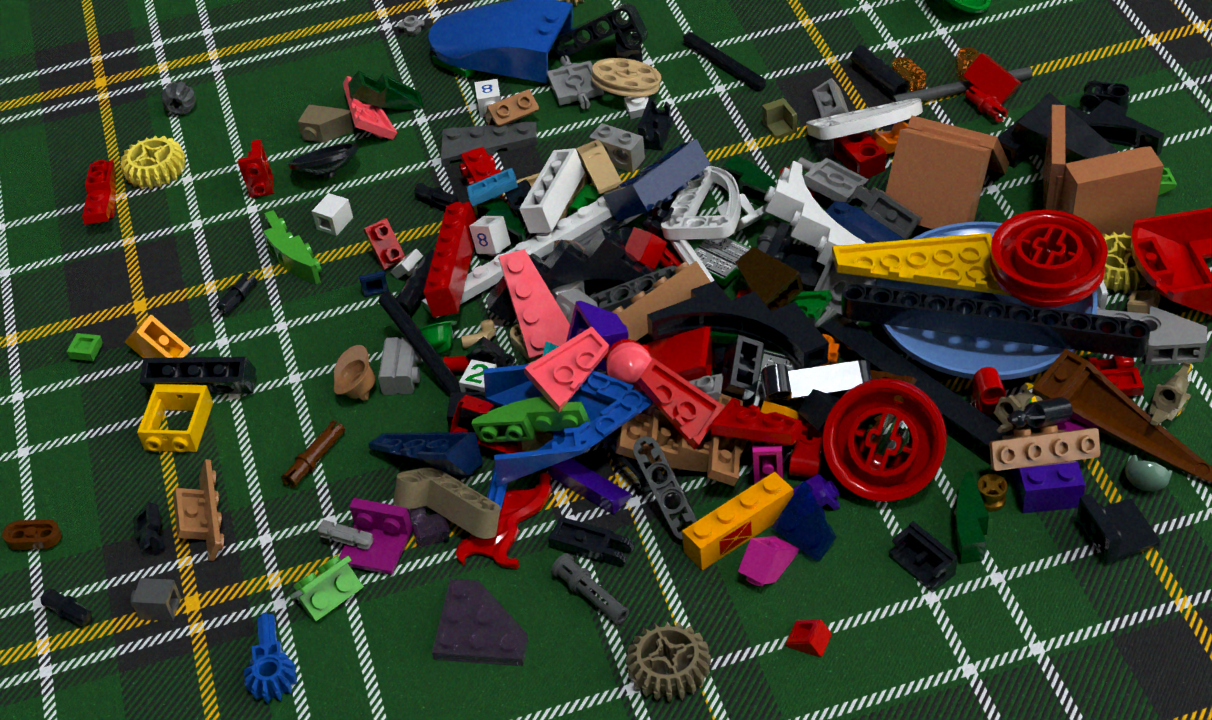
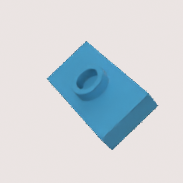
M509 168L467 186L469 200L472 206H475L489 199H496L503 193L517 188L518 183L513 169Z

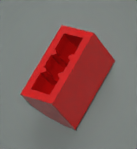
M980 53L963 74L967 80L983 93L992 95L1000 105L1022 84L985 53Z

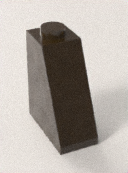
M754 246L735 262L740 281L747 293L755 291L770 311L788 305L803 291L799 271Z

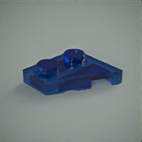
M803 481L772 525V528L820 562L836 539V535L831 525L825 519L826 515L812 492V486Z

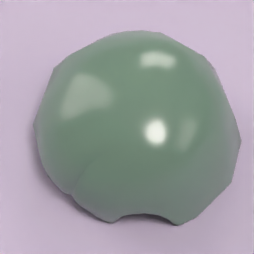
M1133 455L1128 458L1125 474L1132 486L1141 491L1155 492L1168 485L1172 470L1168 471L1165 467L1155 462L1138 461L1137 456Z

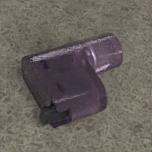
M424 506L408 509L418 546L426 547L449 541L451 529L447 518L439 513L427 516Z

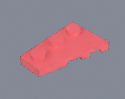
M590 327L526 366L524 374L551 405L560 412L608 353L609 345L593 327Z

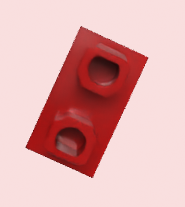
M387 218L363 229L383 270L399 263L405 257Z

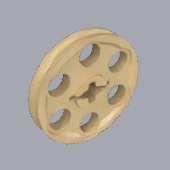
M608 58L600 60L593 65L591 80L597 87L613 94L628 97H644L655 94L659 90L661 74L655 68L643 62L624 58Z

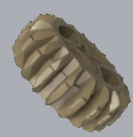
M666 621L664 627H659L654 623L652 631L643 628L642 636H634L633 645H629L626 658L628 676L634 682L636 689H642L645 697L654 693V698L657 701L662 696H666L669 702H671L673 696L678 695L683 700L685 692L694 695L696 686L703 687L704 678L708 677L711 664L709 648L706 642H703L701 634H694L691 626L683 629L680 622L675 627H672L668 621Z

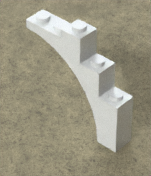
M793 161L789 169L784 168L775 187H769L764 198L767 201L765 211L790 222L789 225L793 226L792 237L816 247L815 250L819 251L817 262L824 265L827 264L832 254V246L866 243L839 225L815 201L805 185L802 175V164Z

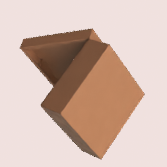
M1052 105L1043 170V210L1062 211L1081 217L1095 226L1101 234L1104 233L1110 236L1114 231L1117 235H1122L1125 232V235L1131 236L1135 220L1154 217L1164 165L1151 146L1065 164V105Z
M911 115L908 128L902 129L899 132L885 193L921 216L922 219L918 224L919 226L935 229L951 224L974 222L986 171L990 170L1006 174L1009 161L996 136Z

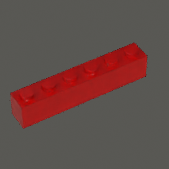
M455 202L446 206L424 288V295L433 317L455 314L459 311L474 248L469 226L477 221L470 202Z

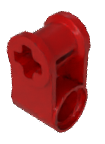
M984 367L979 369L973 376L971 405L987 416L995 415L994 412L999 402L998 400L1001 397H1005L1006 392L998 371L993 367Z
M811 424L802 425V432L796 439L790 460L789 475L812 478L817 474L820 475L823 433L817 431Z

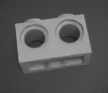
M601 123L589 137L590 142L599 139L616 168L633 173L645 159L644 142L641 135Z

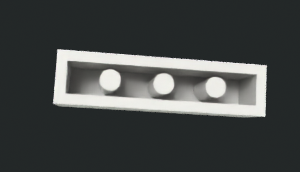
M576 148L553 150L519 208L529 233L544 234L552 232L585 172Z

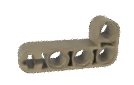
M426 467L397 474L393 499L394 505L408 509L427 506L476 537L489 539L497 535L501 510L497 503L440 469Z

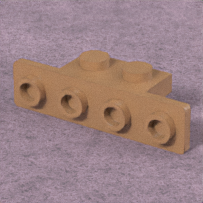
M1057 425L1041 427L1040 431L1031 432V428L1014 429L1013 435L1002 436L1003 440L991 441L989 443L991 469L994 471L1100 457L1099 430L1097 428L1066 431L1058 430Z
M205 459L199 475L200 490L175 488L173 500L177 538L206 540L208 561H215L218 551L223 549L224 534L219 531L221 512H217L219 493L214 490L216 471L212 470L211 460Z

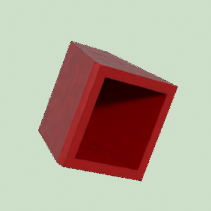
M704 326L647 343V346H649L648 353L651 357L685 380L691 381L704 376H712L711 326Z

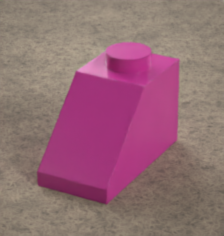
M768 443L752 445L754 484L773 472H776L783 479L782 446Z
M776 536L751 538L738 572L746 575V580L757 586L775 583L796 557L800 548Z

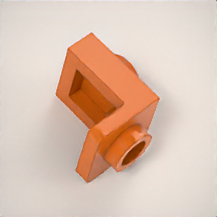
M904 121L894 123L891 131H874L872 138L879 146L885 149L886 153L891 154L895 152L900 130L908 128V124Z

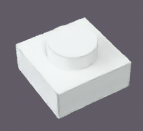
M648 96L624 98V105L630 119L642 117L649 99Z
M417 249L413 250L394 267L391 273L397 279L404 274L410 276L413 270L417 268V262L423 255Z

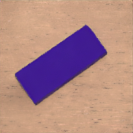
M572 458L547 467L551 478L613 515L632 497L631 493Z

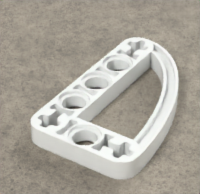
M914 98L806 122L808 135L821 140H827L910 119L911 115L917 116L923 112L922 102L920 98Z
M708 166L703 170L704 175L696 180H689L687 182L689 186L679 191L671 205L674 208L671 218L661 223L664 238L669 240L720 239L732 235L741 214V198L734 177L724 169ZM713 182L727 190L729 193V203L725 215L695 216Z

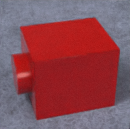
M634 227L625 250L637 259V263L643 267L649 265L655 270L667 242L653 233Z

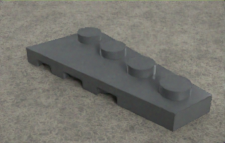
M536 122L505 124L500 127L487 125L443 129L442 167L450 165L452 160L461 159L462 153L484 147L488 155H493L502 148L510 151L537 144Z

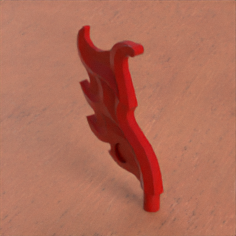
M541 473L539 485H536L533 489L506 491L500 511L497 535L494 538L484 539L471 534L456 549L458 561L464 565L466 557L480 554L493 558L496 564L501 567L519 568L518 559H509L507 553L519 534L517 527L519 522L539 512L548 501L552 491L550 485L551 475Z

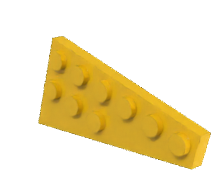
M990 233L832 246V258L838 273L1010 296L998 286L990 272L989 262L992 241Z

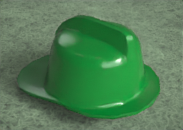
M457 321L440 322L419 328V330L439 354L450 349L453 342V325H456Z

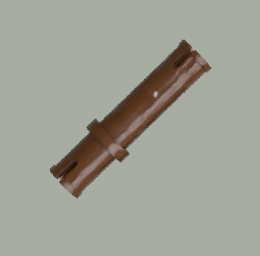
M332 420L304 453H299L295 457L294 464L281 476L283 483L288 486L292 481L290 488H296L297 484L307 473H312L315 470L316 463L345 433L344 426L341 423L337 424L336 420Z

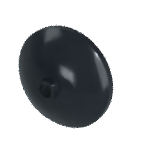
M343 143L324 147L293 158L288 162V166L294 172L307 176L322 175L323 179L330 178L336 175L335 171L343 168L353 159L359 148L357 143Z

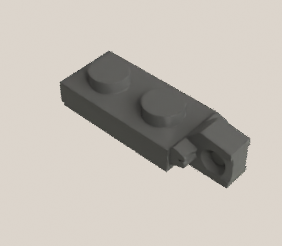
M860 185L856 187L852 194L863 201L861 207L865 213L906 240L909 239L922 219L921 216L875 187L870 191Z

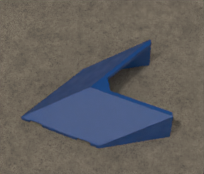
M529 364L483 369L485 399L494 405L501 407L513 402L544 395L524 374V369ZM593 370L568 401L582 402L590 423L586 421L579 427L566 428L564 431H552L553 439L536 451L494 455L496 487L583 454L654 402L647 394L635 390L634 385Z

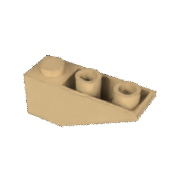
M599 139L576 148L584 171L599 194H606L620 186L619 184L622 181Z

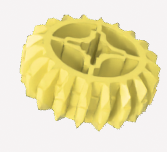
M157 136L148 139L146 137L143 141L137 140L136 145L131 144L130 149L124 151V155L121 157V170L128 183H132L134 187L140 186L141 189L146 187L152 189L154 186L161 187L162 184H169L171 180H177V175L183 174L185 154L179 143L174 142L173 138L167 139L165 136L157 138Z
M1113 231L1110 236L1103 233L1102 236L1106 241L1108 249L1103 278L1106 289H1113L1114 293L1117 290L1127 293L1129 289L1138 290L1139 287L1145 288L1148 282L1134 262L1131 253V236L1125 235V232L1122 235H1117Z

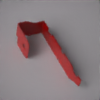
M465 395L458 403L450 433L468 431L458 427L462 408L487 414L494 405L488 401ZM477 436L478 444L507 454L528 452L518 449V446L507 442L482 443Z

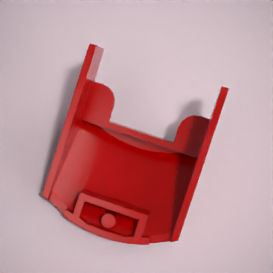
M1212 208L1135 220L1131 234V253L1138 270L1145 280L1169 300L1212 315V273L1203 259L1212 257Z

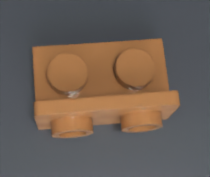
M530 89L488 105L485 120L488 125L496 124L497 127L537 112L539 106Z

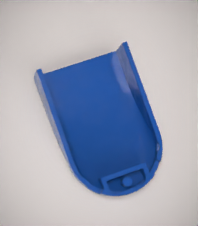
M510 0L455 12L442 17L432 25L429 31V48L437 54L439 60L452 66L547 83L548 53L558 34H563L572 29L573 3L556 0Z

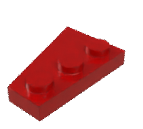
M654 358L637 381V384L694 450H696L708 432L711 422L724 407V405Z
M732 398L711 422L710 429L712 435H720L728 439L743 438L749 439L752 442L766 441L785 446L792 445L801 434L802 421L777 412L765 414L760 412V407L751 404L747 408L740 405V400Z

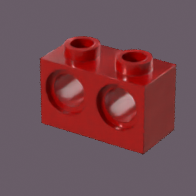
M864 131L834 138V155L847 169L866 179L885 171L886 151L873 140L869 133Z

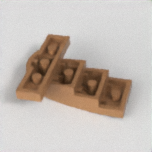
M721 394L718 402L725 407L733 397ZM654 409L651 416L639 413L619 427L616 454L636 459L633 452L634 444L639 438L647 436L657 441L671 468L707 472L708 478L735 486L739 479V464L747 439H728L720 435H712L709 428L699 446L694 450L667 417L657 409ZM647 443L644 444L640 455L645 454L652 464L661 462V457L656 461L651 454L654 446L650 447Z

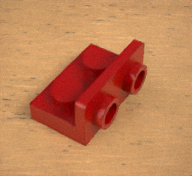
M261 139L251 141V151L248 152V157L238 159V166L251 198L274 194L273 173Z

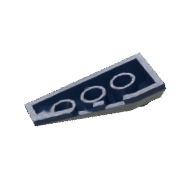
M835 201L825 211L839 225L866 243L906 240L861 209L851 206L846 202ZM812 245L810 246L811 250L817 251L815 250L816 247Z
M476 432L382 433L368 443L369 449L424 468L440 469L449 475H457L460 478L472 475L473 471L483 464Z

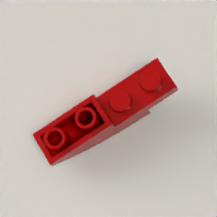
M97 160L90 164L85 182L87 197L82 214L84 225L106 222L110 218H114L116 202L115 164L113 160Z

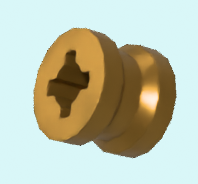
M996 474L982 476L978 481L977 487L986 510L998 511L1002 509L1006 503L1008 487L1006 480Z

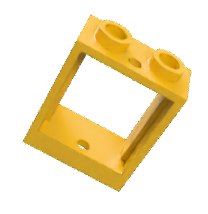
M155 384L137 432L144 450L197 452L213 406L207 385ZM165 411H194L187 431L159 430Z

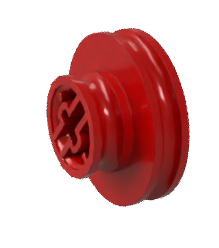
M1034 210L1013 216L997 228L991 241L989 267L991 275L998 286L1014 298L1034 307L1058 308L1085 299L1097 290L1104 278L1108 249L1100 231L1085 219L1062 211Z
M891 378L869 380L858 384L846 392L830 411L823 432L824 454L834 476L851 492L875 501H896L909 497L923 489L937 473L944 458L947 443L945 423L941 412L933 400L918 387L905 381ZM900 395L904 401L894 400V397ZM882 415L881 419L876 421L869 430L870 422L877 416ZM890 415H894L897 418L890 436L892 441L886 448L883 456L877 453L883 437L881 433L886 428ZM904 422L908 427L910 435L902 452L896 455L906 439V429L901 428Z

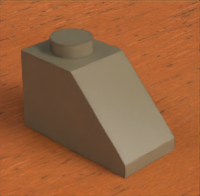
M309 104L298 120L302 140L324 143L355 130L351 111L346 109Z

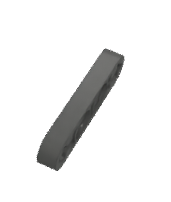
M665 267L594 294L590 298L597 302L599 308L612 312L620 306L625 310L632 305L630 299L642 292V289L646 286L652 285L664 276L670 279L676 275L674 269L677 267ZM652 286L649 290L644 291V293L648 294L654 290V287ZM628 294L625 299L617 301L622 295Z
M641 437L634 444V455L673 533L678 539L683 541L682 532L679 533L682 524L678 517L672 520L671 516L679 515L687 509L688 513L682 514L685 521L695 523L698 520L660 445L651 437ZM647 443L650 447L654 446V449L651 450L653 458L657 461L661 457L662 461L651 464L645 454L640 455V452L643 451V445ZM658 468H664L668 473L667 480L661 484L655 483L652 479L653 472ZM670 494H677L681 498L680 506L674 510L668 509L665 505V499Z

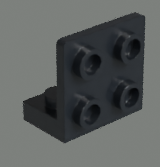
M781 222L766 254L799 271L803 288L813 290L826 265L817 262V251L811 250L810 247L793 244L794 237L791 236V225Z
M1091 493L1080 497L1076 520L1106 564L1160 545L1159 537L1132 499H1126L1103 507L1102 504L1096 502Z

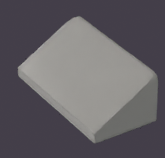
M832 78L812 90L821 118L849 112L842 91Z

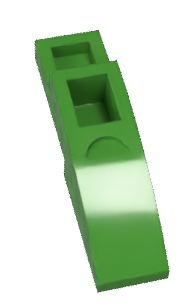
M274 210L264 213L269 229L264 230L263 233L268 250L276 261L287 271L313 284L321 283L318 273L322 272L318 259L312 258L313 252L309 243L304 244L299 235L293 237L291 232L286 233L288 230L284 219H278Z
M544 396L498 407L487 412V414L473 419L471 424L480 442L491 443L533 440L535 432L564 431L566 428L579 427L586 421L590 423V419L582 402H567L562 410L558 412Z

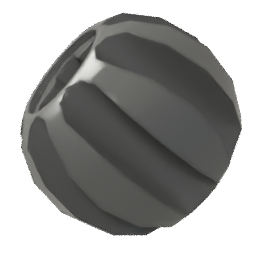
M180 81L179 83H169L162 90L161 100L163 107L169 110L171 114L185 115L194 107L196 97L194 96L193 89Z

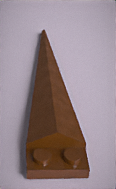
M1065 349L1032 387V394L1041 397L1043 400L1056 397L1068 399L1073 409L1071 418L1091 428H1097L1100 432L1212 485L1211 465L1160 424L1157 426L1150 424L1152 417L1127 397L1093 364L1070 350Z

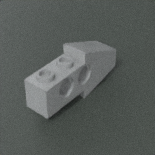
M1150 306L1149 314L1097 309L1096 315L1140 320L1150 326L1151 332L1148 349L1144 355L1145 365L1178 364L1184 361L1189 363L1203 362L1207 345L1206 326Z

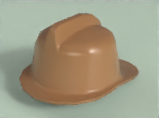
M355 345L347 349L335 365L334 392L338 395L345 394L351 399L360 398L363 401L368 400L369 391L375 384L376 377L369 365L367 348L362 345Z

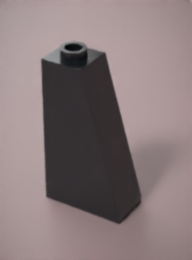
M1049 92L1017 123L1011 135L1046 153L1052 105L1064 104ZM1065 106V163L1118 152L1115 147Z

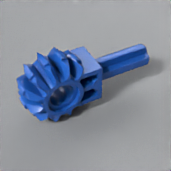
M266 612L262 613V616L257 619L259 645L252 646L250 667L244 669V684L247 691L252 693L256 701L263 698L264 701L269 703L275 697L281 701L283 693L291 694V686L297 684V676L294 662L283 652L280 641H277L275 616Z

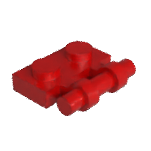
M1112 356L1111 359L1097 360L1096 357L1087 358V361L1093 364L1126 396L1143 395L1144 386L1138 367H1134V358H1123L1122 356Z

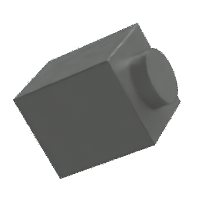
M140 578L136 590H133L131 594V606L134 607L139 620L174 621L181 600V595L175 581L170 579Z

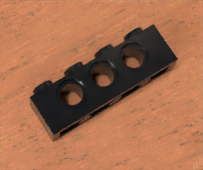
M247 357L143 358L140 384L150 394H152L155 384L207 385L210 394H253L256 368Z

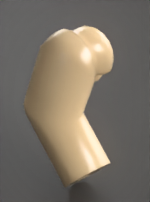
M484 320L481 322V330L477 334L462 336L463 349L471 347L483 336L491 340L496 335L497 328H494V322L492 320Z

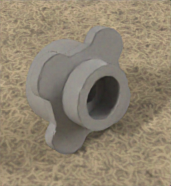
M410 15L404 21L399 22L398 27L403 29L406 35L413 36L420 33L421 26L425 23L424 20H419L414 15Z

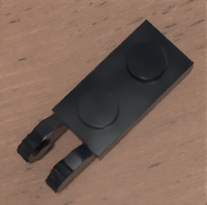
M562 516L548 538L549 545L601 561L604 559L608 564L616 565L617 567H623L627 562V556L622 551L624 553H631L635 546L632 540L614 534L613 531Z

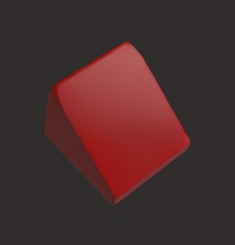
M821 619L799 620L795 622L785 645L788 648L822 657L831 638V632Z

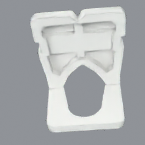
M740 194L741 209L747 215L739 220L734 232L740 231L768 215L769 213L765 211L767 204L754 210L745 194ZM729 201L717 208L720 215H725Z

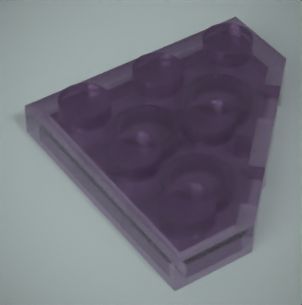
M450 579L432 650L433 659L524 666L529 640L527 633L480 581Z

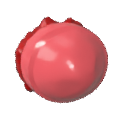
M621 339L613 343L603 358L606 366L605 375L634 385L635 390L642 391L643 389L637 384V381L653 359L648 353L649 346L641 345L631 339Z

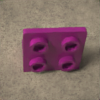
M353 498L349 506L355 524L353 528L358 529V533L361 530L371 533L374 540L370 549L367 550L358 548L357 544L356 546L345 544L339 558L342 559L349 555L351 561L348 562V565L350 567L393 574L413 531L408 508Z

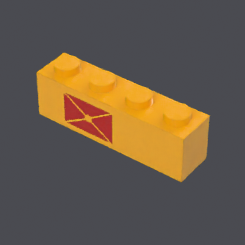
M776 472L771 473L682 530L684 553L703 571L794 511V489Z

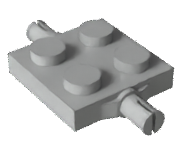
M562 56L560 58L562 67L548 71V81L559 106L579 101L581 108L585 109V106L586 108L590 107L588 98L604 95V90L597 87L591 80L593 67L591 61L572 64L568 56H565V59Z
M800 157L798 163L802 164V169L808 171L803 177L805 185L813 192L821 193L830 198L833 202L849 203L857 198L852 195L856 187L862 185L866 188L869 182L865 177L828 158L818 163H812L803 157Z

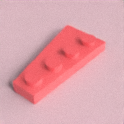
M347 76L343 82V87L355 127L371 132L378 138L385 137L393 140L397 131L383 109L352 98L348 86L352 78Z
M523 249L499 256L498 259L528 358L532 359L542 356L545 342H551L557 346L564 344L567 340L570 324L526 250Z

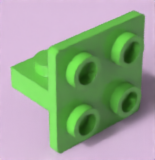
M338 555L317 568L320 573L316 576L313 572L293 585L296 591L289 596L292 600L298 599L313 622L322 618L364 587L348 565V562L351 561L349 555L342 559Z

